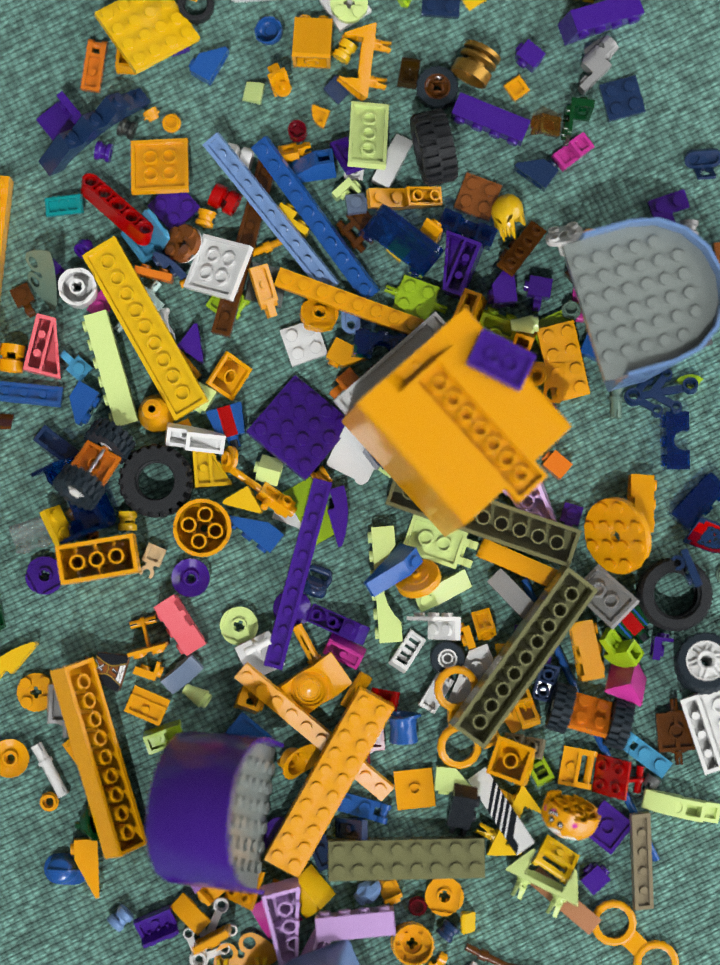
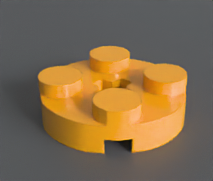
M309 299L302 304L300 309V319L304 324V328L314 332L331 331L339 315L337 309ZM317 311H320L324 316L318 317L315 314Z
M32 673L22 678L17 687V698L21 706L33 712L47 709L48 685L53 684L52 680L43 673ZM34 687H38V690L42 691L38 698L32 694Z
M432 879L426 887L425 901L436 915H452L463 904L464 893L460 883L455 879ZM443 891H447V894L450 895L445 901H442V898L439 896V893H443Z

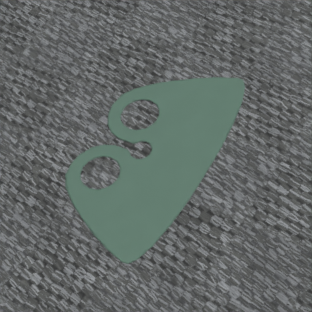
M46 250L29 251L26 253V262L33 271L40 272L42 278L30 272L28 274V282L52 310H55L57 306V287L52 256ZM29 257H33L37 261L38 266L36 268L30 264ZM32 276L39 281V287H35L32 284Z

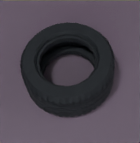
M665 558L652 563L643 571L638 580L636 596L640 601L638 605L649 623L663 630L683 631L696 626L706 617L712 605L713 589L708 575L705 574L706 572L699 565L694 563L703 585L693 588L694 598L692 605L686 612L677 616L667 615L659 609L655 602L654 590L660 578L668 573L674 572L684 576L686 574L685 567L681 570H675L674 568L680 565V561L678 559L671 561L670 558Z

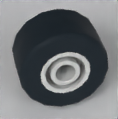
M443 641L433 647L430 653V663L437 673H441L444 669L451 666H463L465 655L458 644L451 641Z

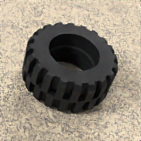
M434 109L413 114L410 117L412 143L423 183L427 186H434L455 181L458 177L457 156L446 113L442 109Z
M158 444L141 446L140 449L131 452L130 457L124 460V465L120 468L118 484L121 488V496L124 497V501L132 510L144 516L164 518L168 515H173L191 497V491L194 487V476L190 468L191 466L181 453L169 446ZM153 463L166 465L174 475L172 491L161 499L148 498L139 487L138 480L141 471Z

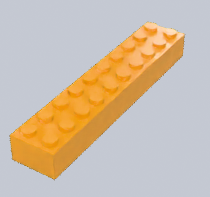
M92 657L67 664L49 672L104 858L108 859L124 856L146 845L147 838L96 665Z
M360 685L358 686L264 853L265 861L299 878L393 712V703Z

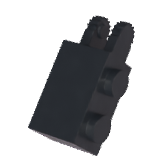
M454 783L447 810L446 826H450V834H454L456 828H461V836H466L471 822H475V807L479 808L480 796H477V787Z

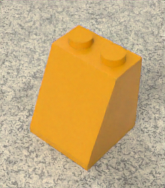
M309 15L295 17L292 45L293 67L331 69L332 18L328 16L310 18Z

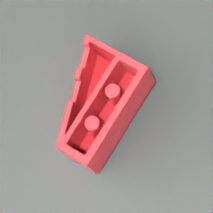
M37 313L23 371L61 380L56 318Z
M172 595L154 607L157 617L166 625L167 633L171 638L174 637L178 643L176 647L181 654L185 653L188 656L207 644V641L178 595Z

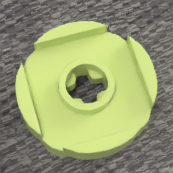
M330 0L332 14L342 23H356L368 10V0H351V2L355 3L351 5V8H347V5H344V2H347V0Z
M245 607L231 608L223 614L220 620V630L224 639L234 645H239L255 637L258 632L257 617L250 609ZM240 620L243 621L244 629L236 631L234 623H238Z

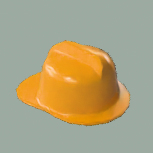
M307 744L301 748L290 747L282 753L281 757L277 760V764L282 768L284 777L288 780H293L314 766L320 756V750L313 744Z

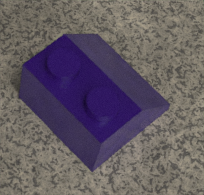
M502 271L493 282L490 290H488L487 302L495 309L514 307L517 303L515 275L512 277L505 271Z

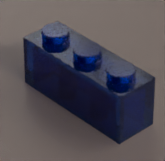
M708 472L669 513V516L683 529L689 530L692 528L700 516L703 514L706 516L713 509L711 505L716 500L720 501V480L712 472Z

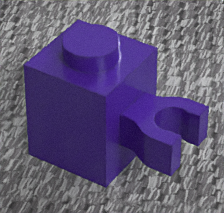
M530 275L529 280H525L523 291H526V297L533 298L531 311L539 312L541 300L548 301L550 299L553 279Z

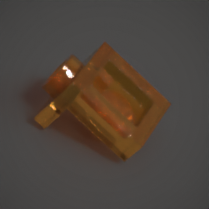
M545 113L533 116L530 123L531 135L543 134L555 138L559 137L562 118Z

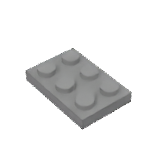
M599 564L584 578L598 589L587 606L612 630L640 602Z

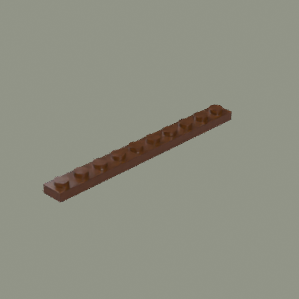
M258 160L254 177L270 195L274 179L261 161ZM248 201L236 242L250 245L254 249L234 301L220 298L211 330L212 334L231 338L248 276V269L251 265L263 221Z

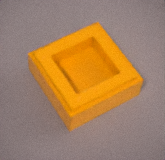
M520 75L503 86L514 102L530 91Z

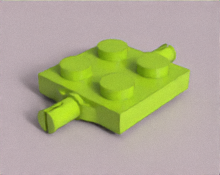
M405 274L398 288L387 284L386 288L388 289L384 290L386 293L395 295V302L392 308L424 319V321L430 317L434 310L445 314L448 307L437 303L440 287Z

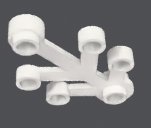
M218 897L214 901L213 908L215 912L208 929L206 930L205 928L200 933V937L216 929L222 913H225L229 908L227 898ZM223 901L225 907L220 908L218 902ZM230 924L231 927H234L236 929V932L231 933L230 936H235L237 934L238 927L235 924ZM186 927L183 931V937L187 939L192 951L195 933L192 931V936H187L185 931L191 929ZM227 946V951H221V949L216 951L217 948L209 951L206 949L196 955L192 951L189 962L191 965H207L209 959L221 954H228L230 946ZM196 956H202L203 961L197 962Z

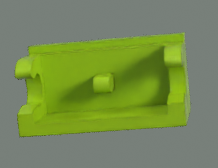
M180 719L143 732V740L149 755L163 751L175 734L183 732Z

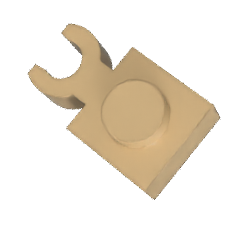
M148 543L142 557V561L146 562V565L141 567L142 572L139 574L143 575L144 570L148 569L150 570L149 578L152 579L155 574L154 566L160 568L167 550Z

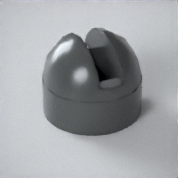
M649 773L644 779V786L647 787L651 784L649 789L652 790L656 789L661 781Z

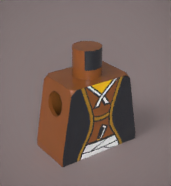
M98 652L94 662L101 684L116 692L121 691L131 657L124 654Z

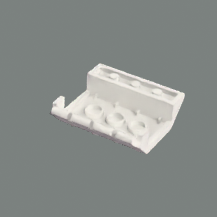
M720 691L710 695L691 694L681 699L680 703L704 775L720 770Z

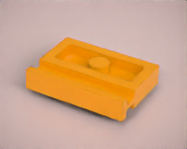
M135 685L124 711L160 726L171 700Z

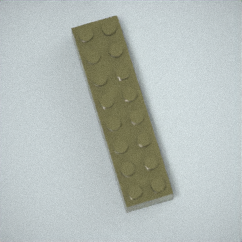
M481 835L368 838V840L364 841L327 838L328 881L485 878L484 837Z

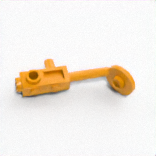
M228 446L225 448L221 456L223 471L231 473L258 493L255 498L262 502L260 505L262 510H267L270 507L277 515H281L284 518H287V516L292 517L297 510V507H295L296 502L269 483L265 482L263 485H260L237 469L238 451L236 447Z

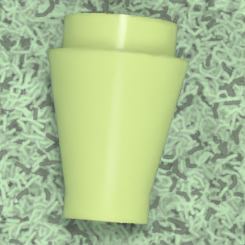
M530 315L511 319L512 331L531 334L539 332L538 316Z
M188 683L182 691V694L186 695L199 708H206L212 698L209 691Z

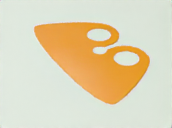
M252 932L245 933L239 939V948L245 953L243 958L238 957V950L231 943L222 944L216 950L221 949L222 951V949L230 946L233 956L229 959L228 965H255L256 957H259L260 965L263 964L264 957H267V965H271L278 960L274 945L262 936ZM245 938H254L256 944L252 949L244 947L243 941ZM221 955L214 957L213 965H216V958H220L221 965H224V959Z

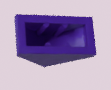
M196 323L191 326L178 344V347L203 364L205 361L199 325Z

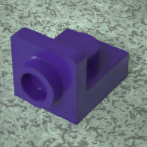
M657 633V636H652L649 659L660 660V656L663 657L664 655L662 641L674 642V639L669 638V634Z

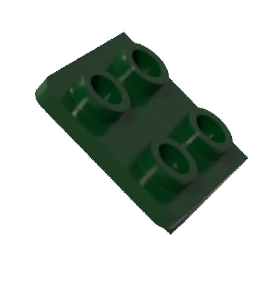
M572 97L570 104H566V110L563 115L564 127L561 132V140H564L563 146H568L572 134L573 120L589 122L595 100H591L588 97Z

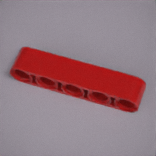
M92 173L85 174L82 177L80 190L83 197L138 245H149L154 229L151 222L97 175Z

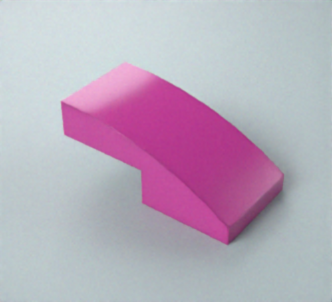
M582 132L569 141L568 146H564L555 152L551 158L563 172L595 146L586 134Z

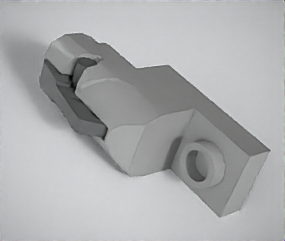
M609 35L601 37L584 49L585 56L583 57L581 68L589 77L585 75L579 81L580 86L577 91L582 96L612 66L609 61L619 46Z

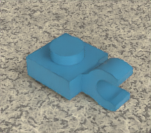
M65 350L59 355L69 364L66 370L78 381L82 382L93 370L79 355L74 359Z

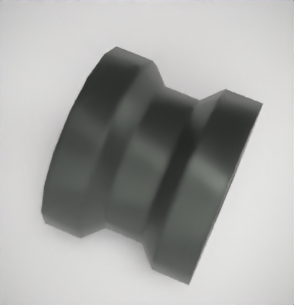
M124 118L119 122L116 134L118 136H126L127 139L132 140L138 123L135 121L130 122L127 118Z

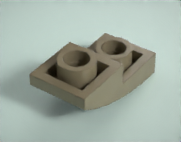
M505 732V738L536 749L534 759H543L546 740Z

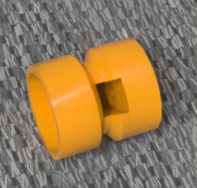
M1 343L0 355L2 358L0 359V371L23 373L24 362L21 359L25 357L26 346ZM9 355H15V359L8 357Z

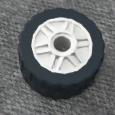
M702 632L693 634V636L688 637L682 643L674 660L675 674L682 686L690 690V692L699 695H710L720 691V636L715 633ZM701 661H705L708 666H704Z

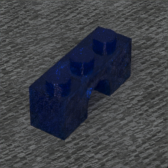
M444 208L439 223L442 225V232L446 233V230L481 242L484 249L490 251L498 229L482 222L479 224L463 218L462 214Z
M360 328L355 330L353 336L351 357L370 359L373 348L376 346H384L390 352L408 335H389V332L386 331L374 333L370 332L369 329Z
M681 411L679 414L665 412L660 417V428H663L660 445L664 449V455H661V466H664V470H689L690 450H681L674 442L677 433L689 431V411Z

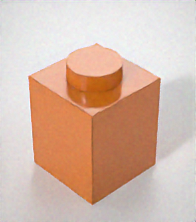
M556 450L552 453L548 451L541 459L544 461L541 466L558 480L573 465Z

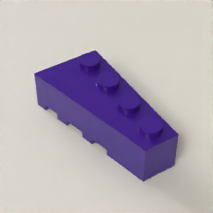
M605 0L570 10L558 23V28L566 46L602 32L620 28L628 23L629 25L635 24L640 21L639 18L645 12L640 0Z

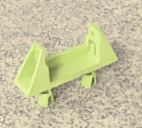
M535 849L530 850L506 868L508 872L516 875V878H518L510 895L515 896L519 890L517 898L522 900L528 884L532 883L552 894L553 898L545 912L550 914L555 907L553 913L555 918H557L563 902L566 903L567 901L577 907L579 906L577 870L574 869L566 887H564L562 884L537 871L528 869L532 864L531 862L536 852Z

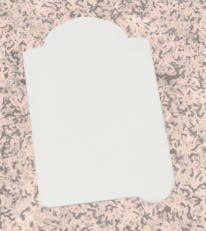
M345 426L340 435L341 439L335 445L327 460V465L355 479L357 484L363 485L368 482L374 467L362 453L365 449L364 446Z

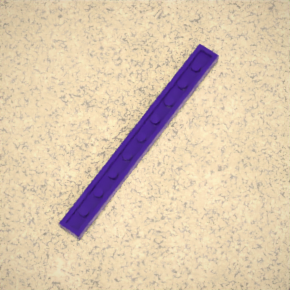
M316 478L312 480L271 633V644L268 645L263 663L264 666L279 670L283 669L331 490V482Z

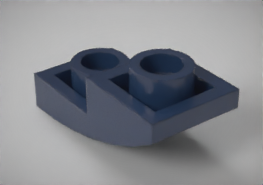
M155 248L151 250L154 255L151 258L157 267L161 265L165 269L170 265L169 270L174 277L179 276L182 280L187 276L185 270L164 252Z
M548 663L544 665L535 680L531 694L533 699L550 703L560 666Z

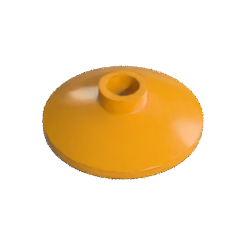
M15 739L1 741L0 776L14 778L21 775L29 764V752L26 746ZM9 754L14 755V761L8 759Z

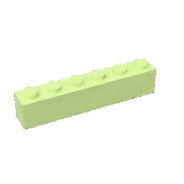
M102 310L85 315V321H82L84 331L88 332L90 337L87 343L90 351H94L95 358H92L94 367L99 369L101 375L98 377L100 387L105 389L106 394L103 395L105 405L109 406L111 413L108 414L110 422H115L117 426L138 422V414L107 310Z

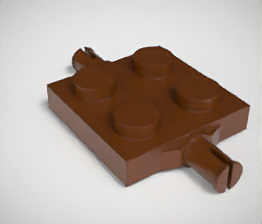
M678 698L669 699V711L655 713L658 752L674 753L675 765H683L682 753L688 750H696L684 712L678 710Z

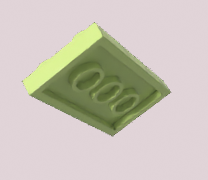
M351 101L347 167L386 170L389 104Z

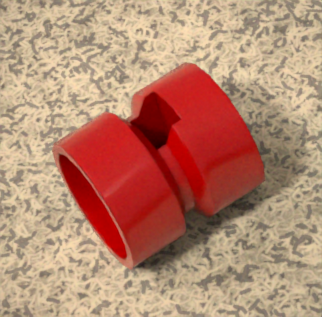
M218 182L213 188L207 204L215 209L221 208L223 213L232 217L241 202L242 194L235 190L228 191L227 186Z

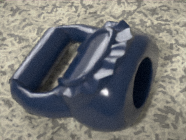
M311 564L303 593L319 599L324 598L327 588L332 582L331 570L317 564ZM310 571L328 576L326 581L311 576Z

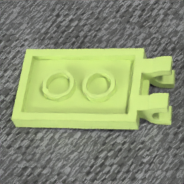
M413 515L403 543L404 545L416 547L421 558L456 569L458 564L471 569L473 561L463 558L466 547L477 551L479 542L467 539L468 533L461 530H456L444 537L429 519Z

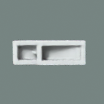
M396 134L387 149L386 170H376L372 178L373 184L381 188L391 187L413 145L411 140Z
M167 423L165 445L184 447L185 450L223 454L226 435L198 427Z

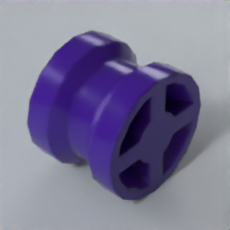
M97 141L94 149V159H103L109 163L113 155V144L109 143L106 145L102 141Z

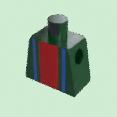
M638 604L614 628L626 640H630L635 636L643 644L650 638L643 629L649 624V621Z

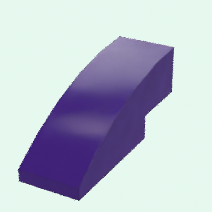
M344 485L330 490L335 508L327 510L338 548L343 545L348 524V503Z

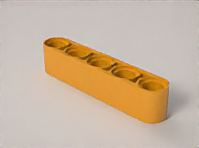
M484 538L476 553V556L545 587H547L558 571Z

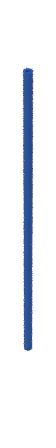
M528 578L521 580L527 596L535 603L537 597ZM558 646L554 653L569 685L576 686L577 692L582 693L560 646ZM593 735L601 753L611 756L607 746L602 744L603 738ZM627 792V799L624 802L629 812H638L629 792ZM652 843V861L655 862L660 858Z

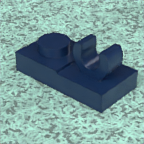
M687 548L678 551L679 555L670 558L671 561L675 559L680 561V565L675 567V570H681L685 567L686 574L684 577L688 585H691L692 588L703 585Z

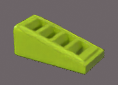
M544 756L541 761L533 765L531 776L537 788L555 779ZM542 765L544 766L543 769L539 770L536 773L534 772V769ZM547 772V776L540 780L538 779V776Z

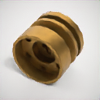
M470 39L466 40L464 48L460 51L462 57L456 58L451 71L458 79L468 85L485 89L492 76L490 72L496 70V65L499 64L501 57L493 49L481 42Z

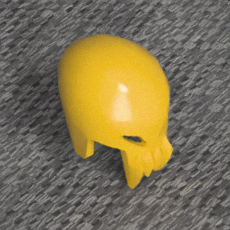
M504 194L495 200L491 208L495 229L499 230L504 242L507 234L509 237L512 235L514 240H516L515 222H521L523 226L526 225L521 200L513 194Z

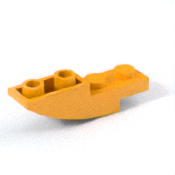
M407 186L405 188H368L366 190L368 209L408 210L443 205L441 187Z

